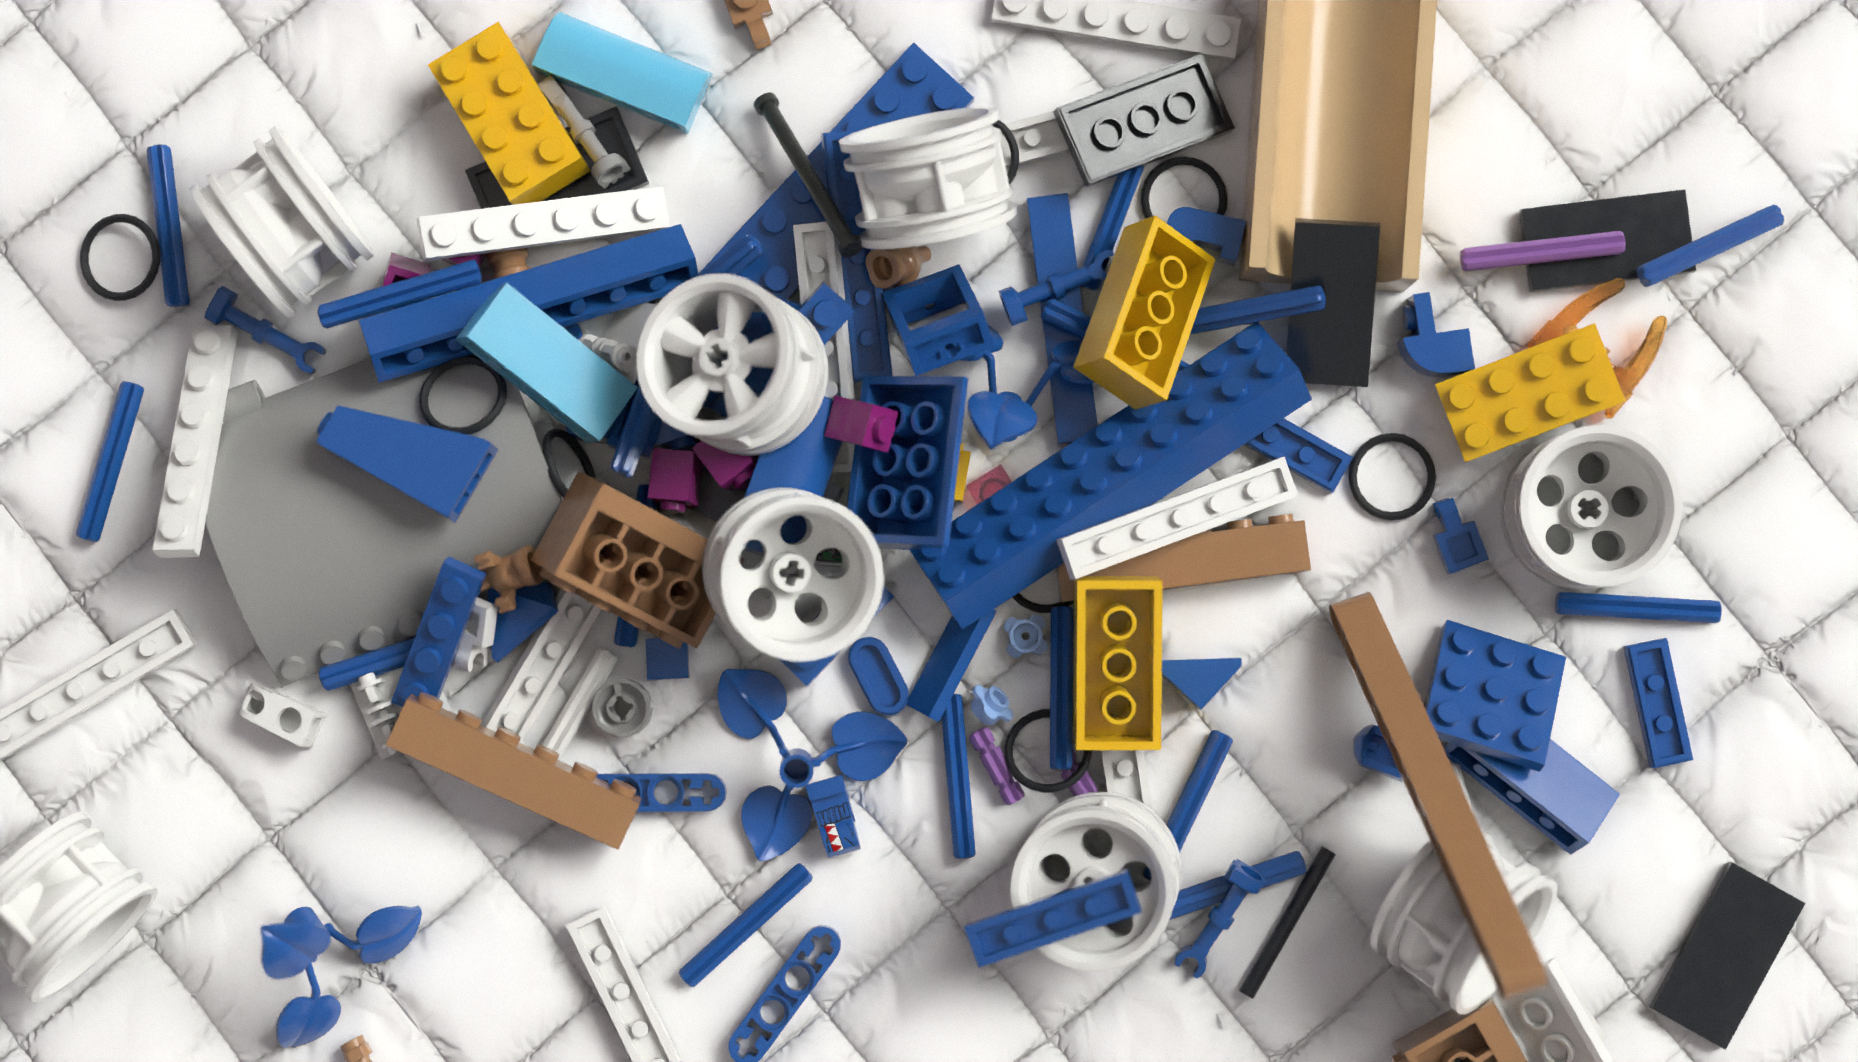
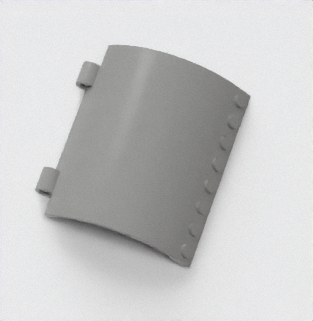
M371 358L266 398L255 379L228 389L223 417L224 424H222L205 523L237 605L281 687L319 673L321 667L415 637L442 563L448 556L478 569L479 565L474 562V556L490 550L493 554L502 557L514 553L518 548L525 545H530L535 550L537 549L562 502V498L549 477L548 466L521 392L505 379L507 396L500 414L487 427L470 434V436L483 438L491 442L498 449V452L456 523L316 443L319 437L317 429L321 420L328 412L333 413L337 405L429 426L422 416L419 396L426 378L439 365L379 383ZM468 364L456 366L441 374L433 383L428 396V406L433 417L444 425L450 427L470 426L485 418L492 410L497 400L498 386L493 375L483 367ZM543 577V581H542V582H547V583H549L550 585L553 584V583H551V581H549V580H547V579H545V578ZM488 589L480 592L478 598L487 601Z

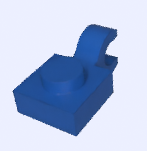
M1446 498L1433 503L1435 514L1444 531L1434 534L1433 538L1447 574H1452L1489 560L1475 521L1462 524L1454 499Z

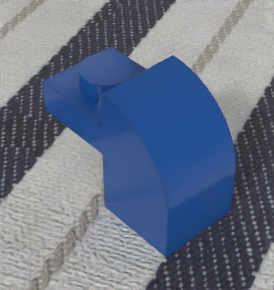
M1430 292L1410 296L1407 299L1408 305L1402 307V316L1405 330H1411L1412 336L1404 337L1397 342L1399 352L1404 361L1416 372L1429 377L1460 375L1475 369L1469 328L1436 333Z

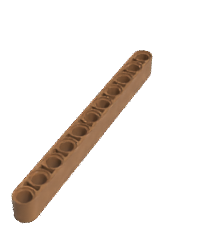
M1366 592L1330 604L1329 612L1338 638L1500 996L1503 1000L1547 986V976L1541 958L1372 594Z

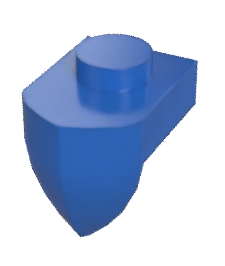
M1373 724L1365 726L1353 738V752L1356 761L1363 768L1402 782V777L1379 726Z

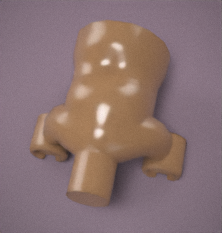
M927 246L873 249L867 254L865 260L869 278L878 288H888L891 286L892 289L915 281L919 275L921 264L931 259V251Z
M525 545L518 548L514 553L502 557L493 554L490 550L474 556V562L479 565L478 570H485V573H487L480 592L493 588L500 594L501 597L495 599V605L499 606L500 610L498 612L500 614L516 609L515 596L517 589L524 586L538 585L543 581V577L539 575L542 567L531 561L536 550L530 545Z

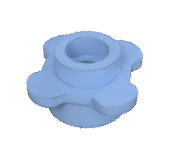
M1033 614L1029 619L1018 620L1015 617H1010L1005 621L1004 630L1009 636L1007 653L1011 657L1019 658L1023 653L1031 652L1041 655L1047 650L1048 645L1043 639L1042 628L1045 625L1044 619L1037 614ZM1022 633H1029V639L1023 640Z
M976 685L973 688L974 698L971 701V708L981 722L987 725H994L1000 719H1003L1005 722L1013 719V712L1008 708V697L1002 690L996 686L983 688L981 685Z

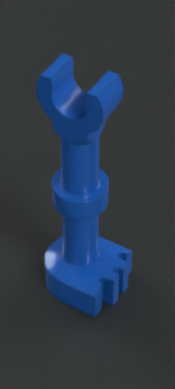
M1113 250L1100 252L1094 258L1093 263L1061 276L1058 273L1047 276L1048 281L1017 292L1011 286L999 290V296L1011 326L1028 320L1024 310L1027 306L1053 296L1057 300L1066 296V291L1097 279L1105 281L1107 273L1103 271L1101 264L1105 258L1114 255Z
M224 286L217 289L205 312L204 319L215 325L225 320L251 334L253 341L259 344L266 342L295 358L300 370L309 374L315 373L316 369L306 364L305 355L313 350L325 355L326 350L323 346L316 342L300 343L273 328V323L269 320L262 318L260 321L234 307L233 305L239 294Z
M1238 858L1232 861L1224 875L1234 885L1219 907L1214 906L1208 914L1210 920L1192 945H1186L1177 952L1175 959L1177 967L1182 964L1185 958L1192 957L1197 960L1198 965L1193 973V977L1196 979L1205 972L1206 956L1223 929L1228 930L1235 921L1232 916L1248 893L1258 894L1266 883L1265 878L1258 871Z

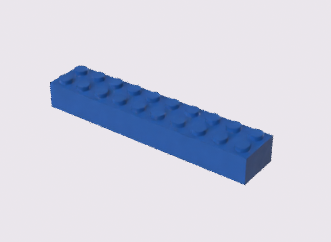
M1259 322L1253 323L1175 375L1166 401L1136 410L1128 405L951 522L949 547L911 549L910 552L963 630L1062 565L1064 560L1057 539L1156 503L1311 401V395L1295 363Z

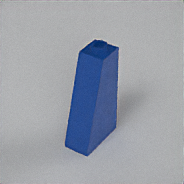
M337 405L333 413L328 412L323 417L317 429L319 437L316 443L454 523H456L498 452V449L491 442L483 438Z

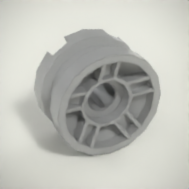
M616 679L605 683L597 691L592 704V714L596 724L604 732L615 737H629L640 733L649 724L653 715V702L649 692L642 684L630 679ZM620 700L631 704V710H629L626 716H620L616 713L615 706Z

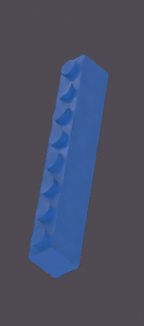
M678 224L360 319L359 323L378 382L380 383L440 365L457 357L473 355L472 352L455 339L480 306L504 283L512 286L560 326L566 327L665 297L677 286L698 276L696 258L682 225Z

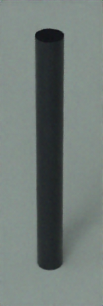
M1321 846L1240 987V992L1254 999L1336 856L1335 853Z

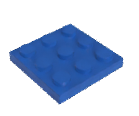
M1446 620L1442 627L1425 703V710L1439 740L1540 772L1546 763L1566 657Z

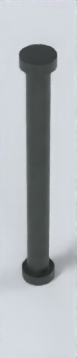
M772 92L762 94L755 100L753 106L759 115H764L839 243L837 247L839 253L844 258L858 254L863 249L860 237L853 235L780 112L778 98Z

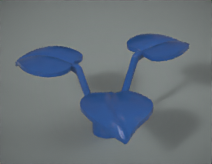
M988 325L994 347L963 358L961 361H977L983 357L987 363L989 391L973 394L968 400L967 409L975 429L991 450L1003 442L1014 441L1018 436L1034 429L1038 418L1031 406L1055 372L1061 371L1062 376L1070 382L1080 384L1095 383L1073 368L1083 341H1066L1053 348L1052 358L1056 362L1049 365L1024 402L1018 394L1004 391L997 394L995 358L992 353L1002 349L1003 340L999 333ZM947 344L945 349L952 348L953 344Z
M728 668L721 674L718 684V703L726 725L732 732L746 739L757 737L766 726L779 749V754L782 756L779 773L782 781L786 784L783 792L771 785L759 787L748 795L742 807L741 820L743 829L759 861L770 860L787 852L803 838L809 829L812 818L809 801L801 795L790 793L794 788L804 787L811 781L814 767L820 766L823 761L838 753L837 764L843 774L858 781L872 780L888 770L901 750L907 745L906 736L894 723L877 714L860 711L848 713L834 723L832 738L836 746L828 748L817 757L812 758L807 751L800 748L788 750L777 727L772 722L783 715L787 705L786 690L780 680L771 673L758 669Z
M419 905L415 907L390 906L371 913L359 925L356 931L357 940H351L338 932L331 923L323 925L310 907L295 909L286 917L284 923L261 926V965L266 975L273 979H286L306 970L312 990L310 997L302 996L291 1000L280 1013L276 1025V1037L281 1047L285 1049L289 1047L294 1048L322 1037L335 1026L340 1017L341 1006L337 998L332 995L320 997L321 991L312 963L317 960V956L322 954L330 945V936L352 950L360 949L359 957L364 963H379L389 960L402 952L415 936L422 916Z

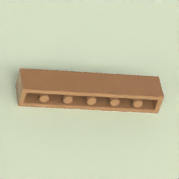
M1284 514L1268 517L1269 525L1253 527L1252 519L1227 522L1228 530L1211 532V529L1085 576H1159L1163 581L1164 590L1311 570L1305 520L1294 521L1293 514ZM1065 563L1056 568L1060 603L1074 601V579L1070 580Z
M420 692L418 697L411 694L406 699L386 746L619 850L640 805L641 797L634 795L636 788L617 779H613L612 784L596 777L598 771L585 764L575 762L572 767L558 760L559 754L545 746L537 744L535 749L521 744L519 743L521 737L505 728L498 727L496 732L480 725L482 719L470 712L459 710L455 714L442 708L444 703L442 700L430 694Z

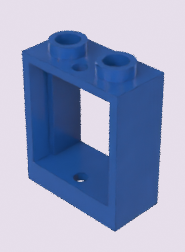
M960 264L882 293L893 327L915 376L994 347L985 315ZM934 303L933 306L930 308L925 307L926 305ZM963 303L967 309L911 331L907 325ZM947 344H953L952 348L945 349Z

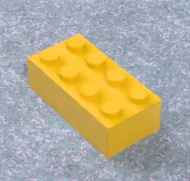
M499 21L428 64V67L512 205L543 201L591 171Z
M1152 216L1124 227L1073 368L1135 410L1166 401L1216 259L1157 216Z
M1595 323L1435 384L1465 462L1626 402Z
M1083 576L1074 579L1073 744L1076 750H1161L1163 581L1159 576Z

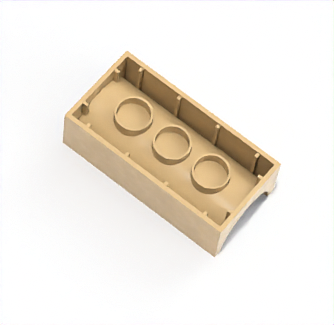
M1258 0L1243 220H1246L1241 242L1239 280L1291 284L1296 218L1380 223L1375 290L1404 292L1419 279L1437 0Z

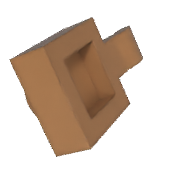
M724 0L734 28L747 25L756 50L772 45L762 19L773 14L768 0Z

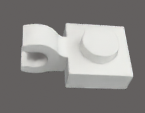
M477 598L456 654V667L470 672L472 671L473 663L481 667L487 666L490 655L487 647L493 645L498 610V606Z

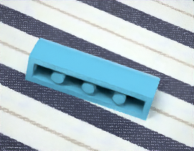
M558 12L550 22L532 62V67L537 74L545 77L552 75L556 81L687 134H689L713 75L709 71L562 12Z
M508 283L501 285L488 297L455 339L586 443L597 442L602 439L638 388Z

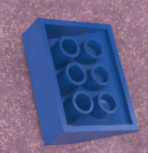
M863 376L860 401L898 411L895 432L888 452L858 445L854 447L847 509L853 512L867 526L879 549L911 550L949 547L968 386L967 377Z

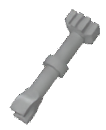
M549 75L538 85L570 127L569 134L574 142L577 144L581 143L594 162L591 173L598 184L605 189L610 183L614 184L618 178L621 179L624 176L623 173L631 168L619 154H608L594 135L596 129L591 121L583 119L572 103L564 86L559 81H556L552 75Z

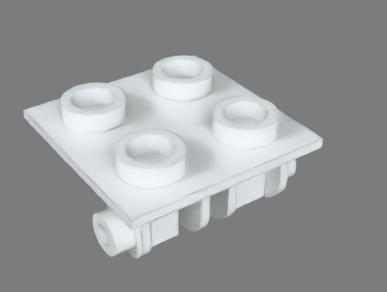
M645 302L615 311L603 337L598 338L592 334H585L578 340L635 384L638 377L637 349L639 339L648 317L657 305Z
M404 667L375 676L374 672L359 677L358 682L350 684L381 760L400 753L386 746V743L403 708L392 703L391 700ZM442 690L439 698L444 702L442 708L452 712L446 695Z

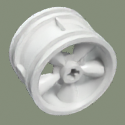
M709 274L696 277L669 292L648 317L637 349L638 380L644 397L653 411L672 427L731 454L760 455L772 452L790 443L811 423L821 406L826 391L828 379L827 355L821 337L813 324L802 313L774 297L757 284L735 275ZM752 312L766 313L774 328V333L768 334L749 344L747 338L740 332ZM751 366L773 368L774 372L771 380L758 398L744 380L749 375ZM692 367H693L694 375L691 376ZM709 390L715 392L724 391L728 419L705 421L701 417L699 411Z

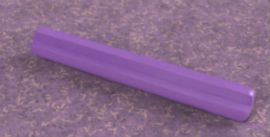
M1613 231L1469 247L1460 251V264L1463 271H1474L1618 255L1625 251V237L1623 232Z

